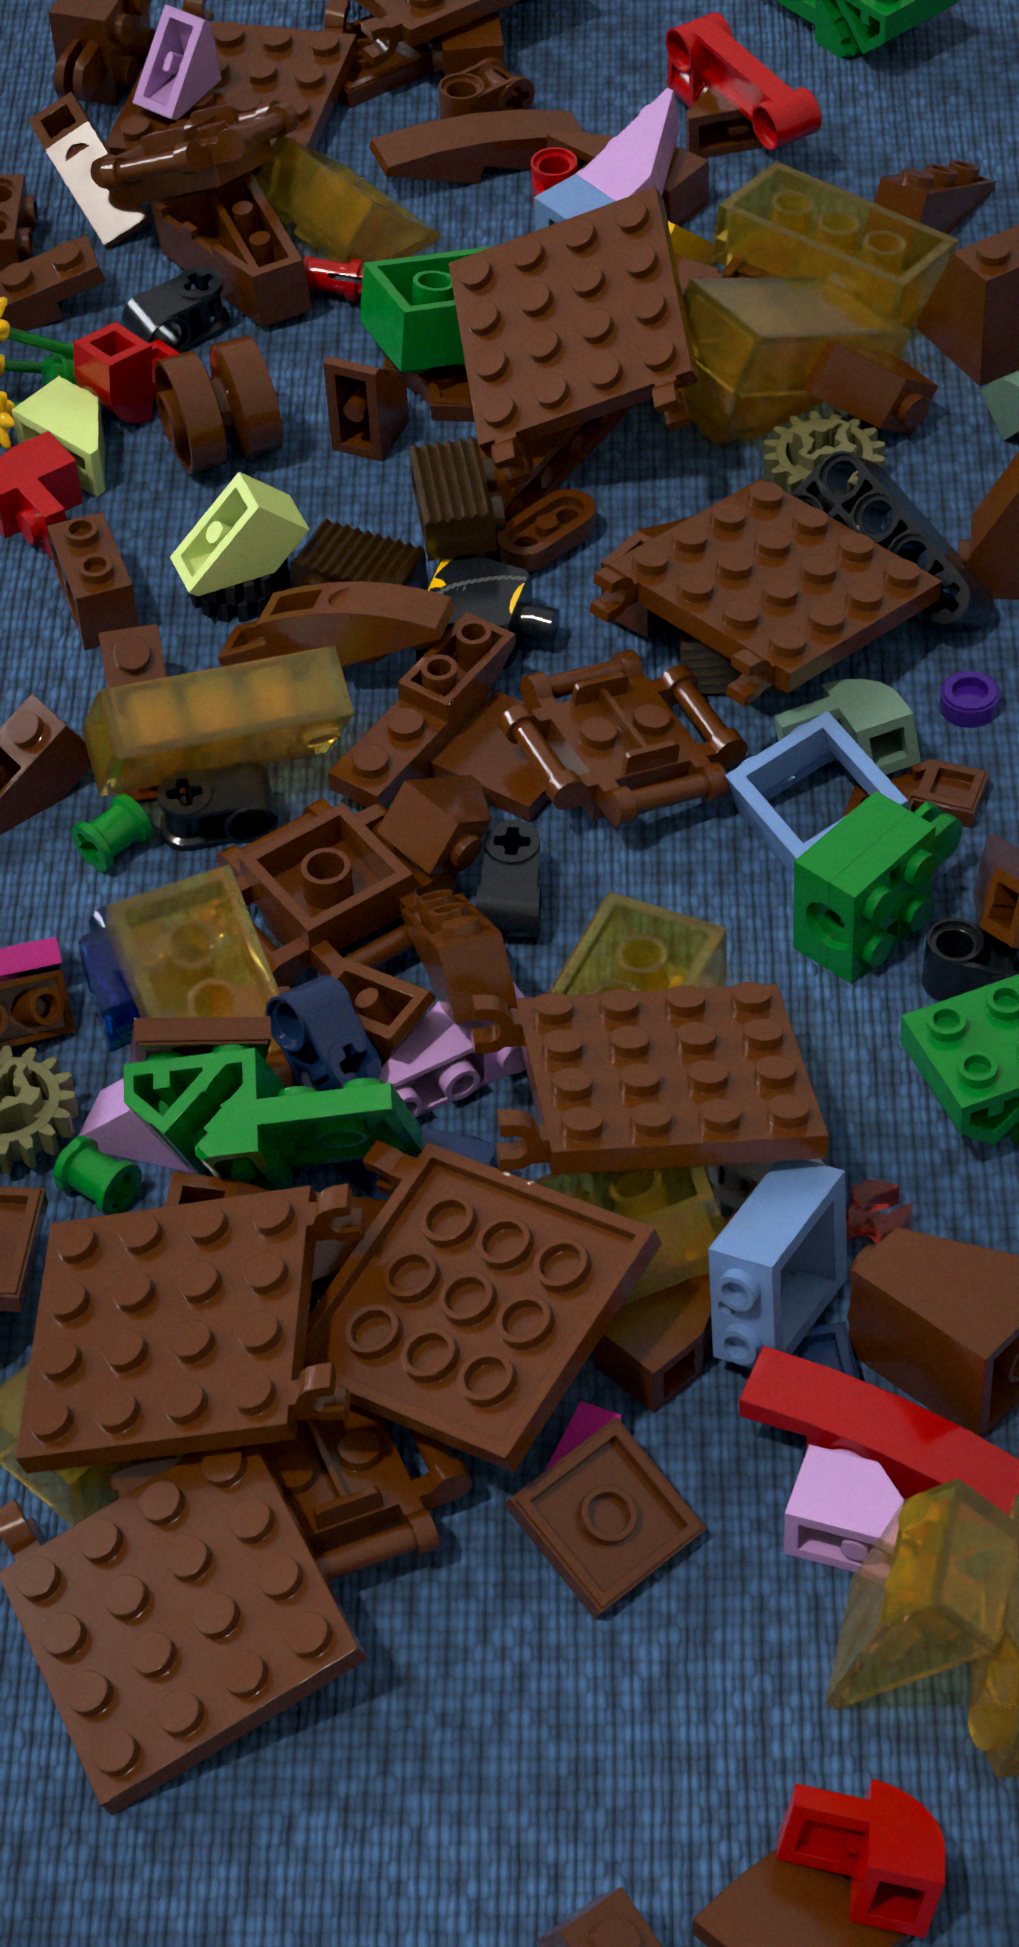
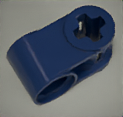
M330 975L319 976L276 995L267 1002L265 1016L271 1017V1035L280 1046L299 1086L326 1091L342 1089L346 1082L353 1079H379L381 1075L379 1054L370 1042L353 1008L348 991L338 979ZM361 1059L362 1064L350 1071L348 1065ZM328 1073L331 1079L321 1085H317L316 1080Z

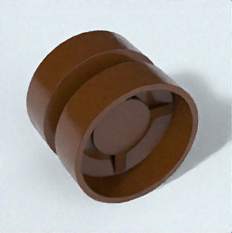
M249 335L211 345L209 351L211 377H209L205 366L194 351L180 353L155 361L154 378L159 417L167 440L173 447L182 468L187 474L197 473L226 464V432L235 449L244 459L282 447V421L274 386L264 358L257 344Z

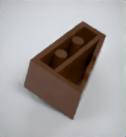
M251 171L219 187L168 197L151 203L162 253L184 270L206 266L219 271L224 283L220 296L260 326L264 327L276 322L286 321L293 316L312 310L303 259Z

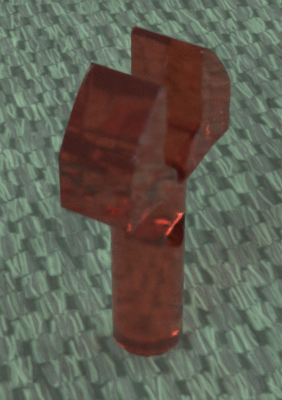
M866 1180L850 1186L851 1206L846 1212L847 1240L859 1235L872 1238L876 1245H878L896 1227L909 1229L912 1204L902 1206L887 1214L876 1212L877 1210H884L899 1204V1185L885 1181Z

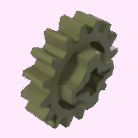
M811 411L810 420L805 422L796 416L789 417V429L775 426L773 428V439L764 441L763 477L765 480H771L772 483L779 485L787 493L792 494L827 456L841 450L868 459L885 470V442L877 441L878 430L875 427L861 430V419L855 417L846 422L841 420V413L839 411H834L829 419H822L817 411ZM858 471L853 473L848 480V493L857 484Z
M3 1046L0 1052V1166L3 1174H10L14 1161L23 1160L32 1169L37 1167L36 1154L38 1152L44 1151L47 1154L56 1156L60 1152L57 1137L72 1138L75 1133L72 1119L79 1117V1108L71 1074L69 1072L60 1073L58 1059L54 1056L39 1063L36 1048L32 1047L27 1049L22 1057H13L10 1046ZM42 1094H43L48 1100H44V1099L42 1098Z

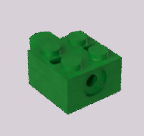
M877 791L873 792L794 861L793 948L850 984H853L870 967H879L888 958L893 947L910 931L916 932L920 930L929 920L934 909V900L932 899L933 872L955 852L962 835V822L949 813L942 814V810L929 801H926L915 812H911Z

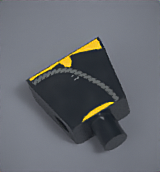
M475 554L440 559L427 590L452 597L456 605L444 634L466 611L515 633L516 643L503 669L513 664L523 638L547 643L554 642L559 626L558 608L533 604L532 578L527 570ZM432 646L422 650H416V662H418Z

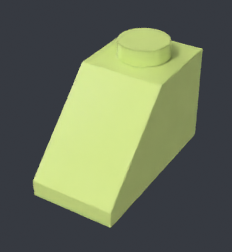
M58 376L12 409L17 442L20 444L49 431L76 460L81 488L96 497L105 492V438L101 419L102 409L98 397L91 394L88 390L80 388Z
M238 472L173 552L170 559L188 592L195 596H201L275 573L291 552L298 547L310 529L289 494Z

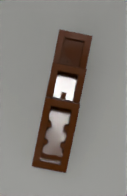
M519 109L471 113L420 123L372 138L369 149L385 176L479 184L485 166L531 170V158L539 150L547 148V134L552 130L585 132L571 111Z

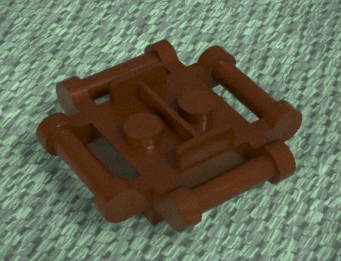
M277 100L260 103L256 110L239 114L236 113V109L231 103L198 110L191 113L190 120L186 122L184 128L178 127L161 132L154 131L141 137L138 145L116 156L106 154L94 160L90 168L91 177L97 186L108 189L111 192L131 188L136 204L219 187L274 159L275 156L270 140L283 137L295 131L299 124V115L291 104L278 102Z
M631 649L614 653L610 661L549 676L544 672L524 675L520 681V690L525 705L519 704L510 707L499 720V728L509 742L519 744L547 783L545 788L546 794L557 809L567 810L582 806L592 820L606 817L613 826L631 823L635 821L637 814L697 798H702L706 802L725 798L729 792V782L725 777V768L740 762L748 750L747 743L738 731L733 728H727L698 691L699 682L688 666H673L661 678L649 681L643 673L639 656ZM572 695V700L558 703L556 700L557 698ZM679 704L707 742L697 745L669 706Z
M319 799L304 808V815L242 848L232 845L216 855L217 865L227 883L214 889L204 898L201 904V912L213 926L224 928L258 964L259 975L269 987L291 986L297 980L300 972L310 966H313L321 976L330 975L344 958L376 969L414 948L415 945L404 924L344 958L337 952L402 917L401 910L416 906L417 897L437 890L448 889L454 892L457 885L456 877L451 872L429 875L376 831L388 811L384 805L375 804L354 814L344 803L332 807L326 800ZM254 903L263 912L267 929L283 946L277 949L242 911L243 908Z
M350 1403L349 1418L299 1420L297 1439L259 1445L328 1581L414 1550L418 1556L440 1549L438 1533L428 1510L461 1498L470 1490L473 1483L464 1462L453 1457L447 1444L409 1429L429 1470L426 1475L411 1480L383 1421L385 1418ZM185 1453L183 1458L188 1457L192 1453Z

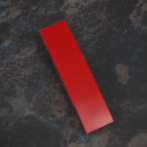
M764 1345L762 1346L739 1399V1416L806 1436V1451L810 1444L830 1450H849L860 1455L862 1458L877 1461L903 1499L1010 1531L1019 1507V1459L970 1430L901 1396L833 1368Z

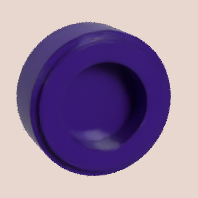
M962 671L952 674L943 681L940 688L939 709L942 716L950 723L966 728L980 727L994 720L999 712L1000 688L997 682L990 676L977 671Z

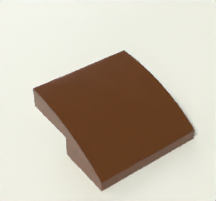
M776 1849L735 1879L693 1919V1935L708 1947H905L913 1939L911 1935L849 1922L851 1882L838 1873L776 1860Z

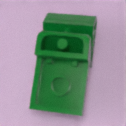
M776 0L814 24L815 43L839 58H852L861 52L864 54L870 50L872 51L959 2V0Z
M1019 974L901 1015L900 1042L959 1133L995 1145L1008 1133L1012 1141L1019 1145Z
M240 1044L219 1045L213 1047L208 1054L184 1056L183 1054L169 1051L156 1052L148 1055L144 1062L123 1064L124 1103L166 1149L200 1175H204L209 1170L214 1177L241 1180L269 1191L293 1188V1168L362 1160L376 1140L389 1144L404 1154L421 1153L423 1150L422 1126L391 1083H384L379 1079H353L346 1082L342 1089L318 1091L307 1086L286 1088L256 1048Z

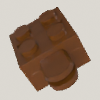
M56 0L48 13L56 58L54 87L59 98L72 92L78 101L114 106L119 104L128 88L134 86L138 73L147 60L156 33L155 29L151 28L149 8L151 0Z

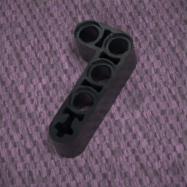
M842 450L833 452L792 492L791 495L812 507L823 510L831 518L858 533L870 537L873 542L903 559L916 564L921 553L927 550L928 561L923 570L942 580L939 601L922 610L933 622L960 632L970 633L984 627L991 618L994 604L993 596L987 586L878 464L851 452ZM858 471L857 484L848 493V480L853 473ZM892 510V524L888 530L882 533V520ZM947 587L958 593L954 598L950 593L942 590Z

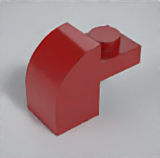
M114 322L73 341L75 379L78 387L84 388L98 397L100 405L120 419L129 423H143L153 419V401L156 400L157 394L154 378L155 361L180 353L159 339L147 343L119 323Z
M47 431L12 447L0 457V532L5 539L21 532L30 544L36 542L53 560L47 526L67 521L65 511L82 504L83 498L76 460Z
M871 1779L865 1799L795 1783L777 1837L776 1860L851 1876L849 1922L925 1939L945 1885V1841L942 1831L932 1814L908 1793L893 1785Z

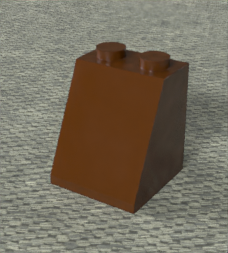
M1019 225L953 252L917 320V329L979 387L1019 370Z
M899 1227L893 1229L878 1245H867L859 1252L849 1270L851 1290L847 1320L849 1321V1339L854 1358L937 1415L970 1430L984 1439L1019 1404V1255Z

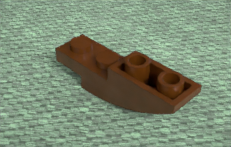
M87 235L73 241L63 242L52 250L26 261L11 264L0 271V297H6L8 300L5 311L0 319L8 321L10 327L23 331L39 328L64 318L58 303L59 301L106 282Z
M356 581L300 586L273 593L258 620L235 626L217 659L228 677L251 671L253 674H260L272 669L279 662L296 657L308 660L323 654L327 650L331 653L338 668L360 661L366 665L373 664L395 651L412 647L414 650H422L434 645L444 635L456 605L450 596L392 583Z
M466 611L441 639L398 681L399 699L328 772L329 789L368 808L375 804L386 806L397 795L405 780L429 778V760L480 709L516 643V634Z

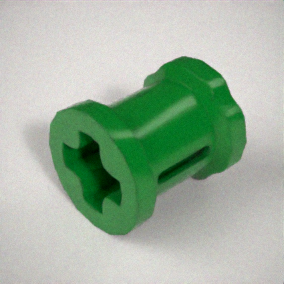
M119 793L110 801L111 808L90 823L80 821L71 829L73 842L78 852L88 864L99 872H105L114 864L113 858L133 843L144 844L153 837V827L146 812L139 803L125 793Z
M85 1135L74 1138L61 1151L53 1170L56 1187L68 1193L77 1191L95 1202L98 1212L103 1215L123 1213L127 1210L138 1194L142 1182V1171L138 1165L128 1160L116 1161L99 1151L97 1141Z

